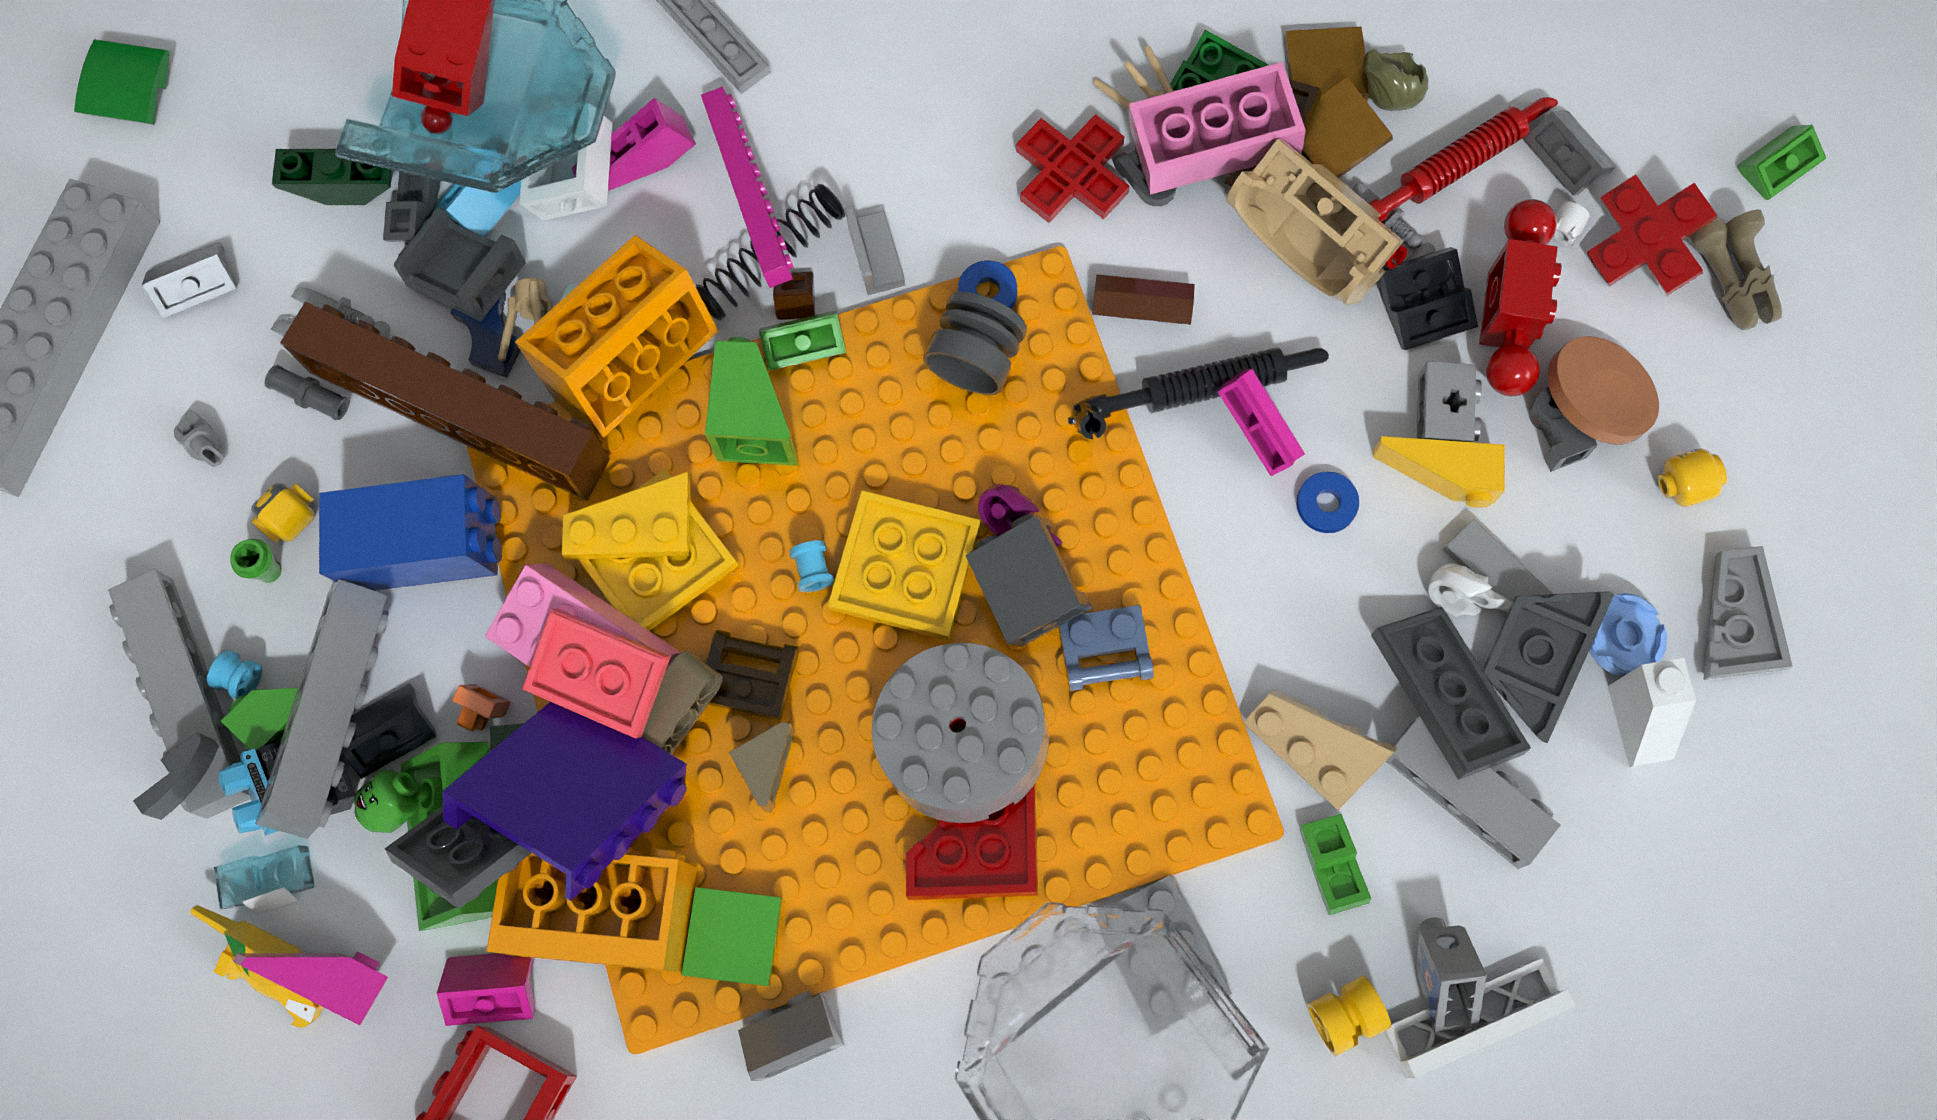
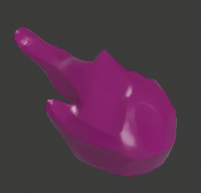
M1001 483L988 487L981 495L978 503V513L982 521L998 536L1011 530L1010 525L1018 518L1029 514L1035 516L1034 513L1039 512L1038 507L1021 493L1019 488ZM1048 530L1056 547H1060L1062 541Z

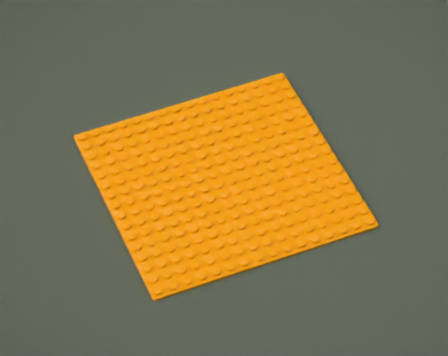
M1058 246L1002 263L1011 270L1016 278L1017 298L1011 309L1022 317L1027 325V333L1024 340L1019 343L1018 354L1008 358L1011 362V370L1002 391L996 395H982L956 387L930 371L923 360V355L933 333L942 329L940 317L946 311L949 297L958 292L960 277L837 314L846 353L769 371L761 338L751 341L757 343L790 431L798 456V466L717 461L705 435L714 353L686 361L604 438L593 432L596 438L603 442L602 447L610 461L588 501L467 446L476 483L496 497L500 505L501 519L500 522L496 523L497 538L502 548V559L498 562L507 596L525 565L548 563L611 605L578 559L565 560L562 556L563 515L634 491L666 468L672 477L685 472L689 473L691 477V503L739 566L654 627L650 632L681 653L691 651L705 663H707L716 630L730 632L731 637L783 648L785 644L799 647L798 659L792 674L782 719L779 720L707 705L672 754L687 763L685 786L687 789L682 800L676 806L672 807L670 805L659 816L654 827L647 833L642 832L630 845L633 850L643 852V856H649V849L675 851L678 855L686 856L685 862L697 867L695 887L781 897L783 899L770 987L682 976L681 972L605 965L627 1049L631 1054H641L746 1019L768 1008L773 1010L788 1005L787 1000L804 992L811 991L813 996L1161 880L1169 875L1173 876L1277 841L1284 835V828L1247 729L1243 723L1244 721L1127 409L1112 412L1110 417L1104 418L1106 430L1099 438H1096L1094 434H1092L1093 439L1085 438L1077 432L1078 429L1074 424L1068 423V418L1071 417L1074 404L1096 395L1106 394L1107 397L1121 393L1066 248ZM983 282L977 287L976 292L993 298L998 294L999 288L992 282ZM556 401L547 404L558 412L557 416L569 422L573 417L576 418ZM999 483L1017 487L1021 493L1038 507L1039 512H1035L1034 515L1049 520L1052 526L1050 531L1062 541L1061 546L1057 547L1077 590L1086 593L1093 607L1084 613L1141 605L1154 678L1140 680V677L1093 683L1083 685L1082 690L1070 691L1059 627L1023 647L1007 644L971 566H969L950 639L945 640L829 610L828 602L833 585L815 592H800L797 585L800 581L796 560L791 559L789 550L804 542L824 541L827 550L823 554L829 574H833L835 581L862 490L981 520V526L976 541L977 544L980 540L995 535L985 525L978 513V503L981 495L988 487ZM950 643H974L993 648L1018 663L1036 686L1049 731L1046 761L1036 781L1038 896L908 900L906 897V853L918 841L921 842L938 825V820L926 816L911 807L900 797L878 762L873 747L872 719L880 692L892 674L910 658L927 649ZM1135 651L1078 659L1080 669L1134 661L1136 656ZM727 653L723 663L776 674L779 663ZM525 664V667H526V670H527V674H528V671H529V668H530V667ZM533 694L537 712L550 702ZM786 722L792 725L795 734L772 813L763 811L758 805L729 752L775 725ZM641 898L637 902V910L641 905Z

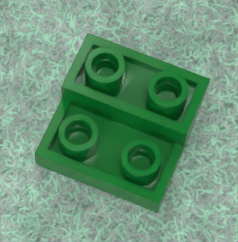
M1204 30L1188 60H1183L1170 85L1173 91L1269 66V64Z
M94 39L81 70L74 112L154 125L158 88L166 89L170 51Z

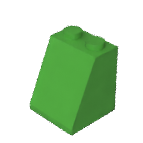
M731 337L727 341L715 340L705 435L717 461L798 466V456L757 343L742 337Z

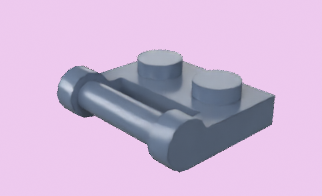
M1141 605L1084 613L1059 626L1070 691L1082 690L1083 685L1132 677H1140V680L1154 678ZM1135 651L1136 660L1082 669H1080L1078 659Z

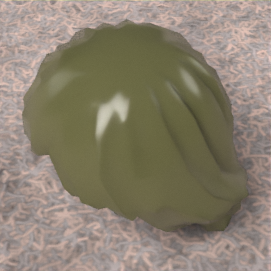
M1372 49L1364 56L1362 68L1367 75L1368 93L1373 103L1380 109L1386 111L1408 110L1423 101L1428 90L1429 78L1423 64L1418 65L1413 61V53L1380 54L1376 49Z

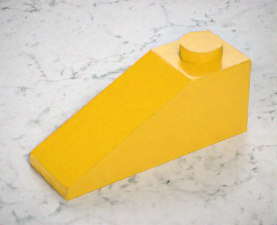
M1381 436L1373 449V457L1452 501L1466 502V505L1469 507H1488L1494 504L1505 492V445Z

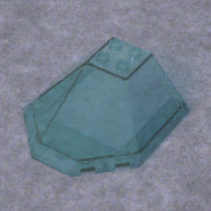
M403 0L401 30L409 0ZM494 0L484 104L469 116L451 112L452 125L450 129L443 134H432L421 123V112L426 105L392 97L391 90L380 125L377 126L347 119L335 155L341 159L497 193L596 142L616 77V71L609 60L603 57L596 46L594 38L581 19L577 18L573 13L567 0Z

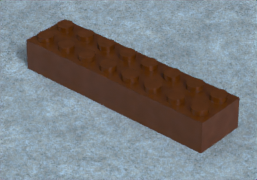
M306 301L304 302L280 344L310 374L588 501L610 461L602 447L603 442L596 438L593 433L594 428L588 423L574 417L570 422L557 416L558 412L540 401H536L534 405L521 400L522 396L518 392L505 385H499L498 389L486 384L484 377L470 369L464 368L462 372L451 368V364L446 359L435 353L428 352L427 356L415 352L416 348L400 337L393 336L389 340L380 336V331L365 321L358 320L356 324L345 320V315L332 306L323 304L319 308Z

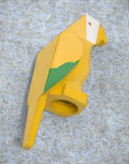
M196 905L192 907L190 911L192 915L225 935L228 941V946L222 951L214 969L216 974L222 977L227 974V979L230 980L242 978L258 993L280 1002L294 1018V1021L291 1023L293 1026L299 1028L306 1027L320 1016L324 1007L233 962L237 953H302L300 948L243 920L238 923L202 906Z

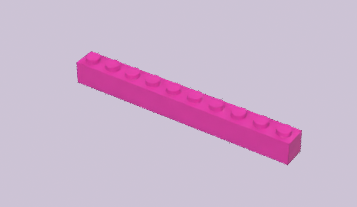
M723 86L704 93L701 97L769 288L790 281L793 279L790 269L794 268L789 254L784 255L783 250H786L787 247L782 235H777V232L781 230L776 217L771 218L770 216L771 213H774L769 198L764 199L767 191L763 181L758 182L757 178L761 177L757 164H752L751 160L755 159L750 145L745 146V143L749 141L744 128L739 129V126L743 124L738 111L733 112V109L737 108L731 94H726Z

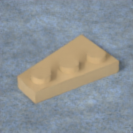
M1276 690L1271 691L1243 722L1337 810L1354 795L1397 749V747L1384 741L1380 743L1361 734V730L1348 724L1344 726L1321 715L1320 711Z

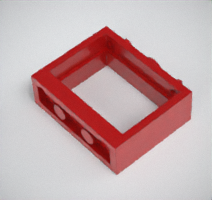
M475 1026L473 1031L469 1030L466 1032L464 1039L458 1044L455 1051L458 1058L451 1071H445L436 1082L432 1091V1095L436 1097L427 1113L423 1111L416 1120H450L491 1047L546 1077L523 1120H553L577 1076L490 1027Z

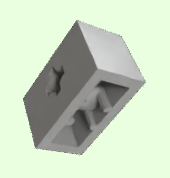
M1435 361L1426 362L1418 375L1417 439L1477 442L1479 440L1481 419L1480 417H1475V404H1478L1481 398L1482 382L1476 379V365Z

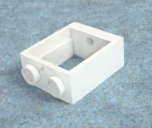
M578 105L574 109L558 113H547L542 117L527 120L519 205L543 221L607 207L613 122L591 105ZM579 136L576 177L551 183L554 142Z

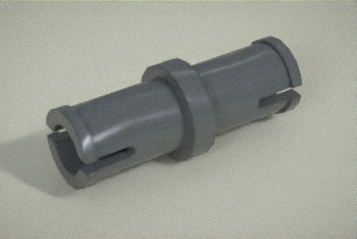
M280 365L272 366L265 377L264 383L266 388L273 389L294 399V403L299 407L305 409L311 407L332 417L336 421L342 419L349 408L350 402L348 397L341 396L320 386V382L312 377L303 378L284 369Z

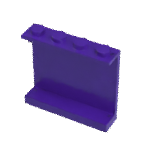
M549 702L443 790V821L455 829H459L471 817L474 816L565 873V898L571 901L584 888L592 887L600 877L602 870L613 860L621 859L628 851L631 843L642 832H649L656 824L659 816L670 805L672 807L676 806L682 800L687 789L685 786L687 763L643 737L635 739L553 702Z

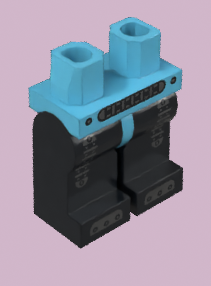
M281 742L268 744L257 750L254 748L241 752L240 762L219 771L218 781L225 797L248 790L251 802L232 808V816L238 833L262 829L266 836L278 832L274 829L256 825L255 822ZM345 767L338 785L330 787L327 801L333 802L330 815L350 810L354 802L355 792Z

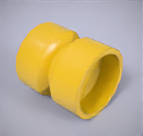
M1360 976L1341 986L1339 996L1327 993L1307 1004L1315 1028L1326 1047L1334 1056H1338L1357 1046L1358 1037L1361 1035L1370 1039L1391 1028V1021L1381 998L1369 980L1364 976Z

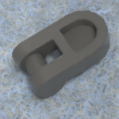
M1136 146L1132 152L1128 154L1122 152L1113 158V163L1118 173L1123 178H1126L1146 204L1163 206L1173 200L1177 187L1150 195L1143 170L1140 171L1137 167L1141 163Z

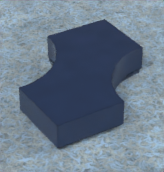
M502 294L482 322L452 308L451 315L457 321L459 320L462 324L464 323L471 334L472 348L468 358L469 362L476 367L507 378L521 350L515 343L518 337L512 334L505 361L501 362L498 360L505 326L503 322L505 295Z

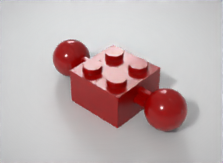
M1537 199L1520 201L1508 211L1504 221V231L1508 240L1487 275L1479 344L1499 348L1490 356L1487 362L1486 377L1488 383L1496 392L1510 397L1525 394L1536 384L1539 378L1540 366L1537 357L1529 348L1535 339H1541L1546 324H1552L1557 310V300L1552 299L1553 287H1556L1559 282L1562 266L1561 263L1556 262L1558 247L1546 245L1551 241L1556 232L1557 219L1553 209L1545 202Z

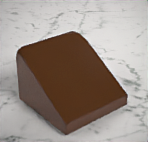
M792 272V280L774 286L773 300L777 319H801L815 315L813 272Z

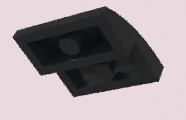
M1449 247L1402 262L1400 265L1396 264V268L1393 269L1388 267L1382 268L1386 272L1379 281L1386 308L1402 350H1408L1478 327L1471 289L1464 287L1456 248Z

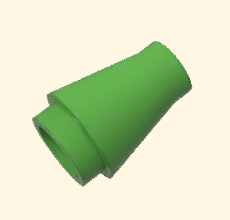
M247 539L239 542L232 549L230 556L231 567L238 576L271 583L281 575V565L276 561L270 547L264 541Z

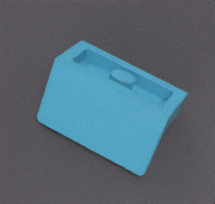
M481 151L435 205L434 210L438 207L446 210L451 220H456L462 227L485 237L520 195L521 176L496 152Z

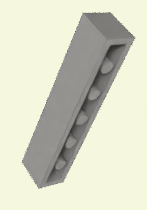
M153 569L108 589L113 602L109 606L110 613L116 624L122 627L126 638L122 643L123 649L129 660L136 665L139 677L136 678L137 687L141 695L149 701L153 712L149 716L150 723L156 734L162 737L166 747L163 757L196 732L214 739L219 745L216 755L205 775L192 792L180 803L183 809L191 814L208 819L251 799L248 790L225 797L218 781L219 771L240 762V756L230 730L221 722L225 716L214 688L207 684L208 671L173 579L157 569Z
M341 579L336 581L327 594L255 822L256 825L308 839L318 827L324 828L327 824L333 802L327 801L330 787L338 785L345 765L344 762L338 761L342 747L348 748L356 729V723L350 722L354 708L359 709L367 691V685L361 684L365 671H371L378 654V648L373 647L375 635L382 634L388 620L389 612L383 610L387 595Z

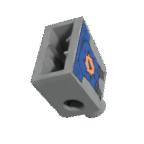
M1438 917L1426 919L1419 925L1420 933L1416 971L1434 1033L1478 1027L1487 975L1465 927L1460 925L1446 927L1444 920Z

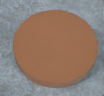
M1578 337L1565 344L1551 359L1548 367V385L1552 397L1562 414L1584 434L1603 443L1623 445L1634 442L1655 424L1659 413V399L1655 385L1641 363L1619 345L1598 337Z

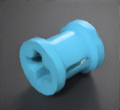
M824 541L804 542L789 550L791 559L796 560L800 581L797 585L800 592L819 591L833 585L835 582L833 574H829L823 554L827 550Z

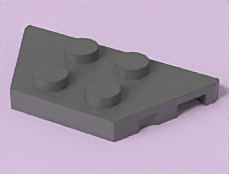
M1611 592L1515 596L1483 667V672L1491 685L1542 742L1548 743L1614 597V594Z

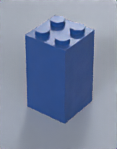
M465 474L319 493V574L335 582L341 579L374 591L497 576V562H500L502 559V548L497 538L496 523L500 522L501 519L499 502L496 497Z

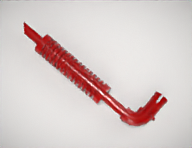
M1543 97L1521 111L1514 106H1509L1402 174L1400 188L1381 200L1373 199L1368 204L1381 214L1378 220L1382 222L1387 219L1389 212L1409 199L1416 204L1423 203L1526 137L1529 133V123L1557 106L1558 101L1551 97ZM1400 245L1385 265L1390 269L1396 268V264L1400 265L1407 256V248Z

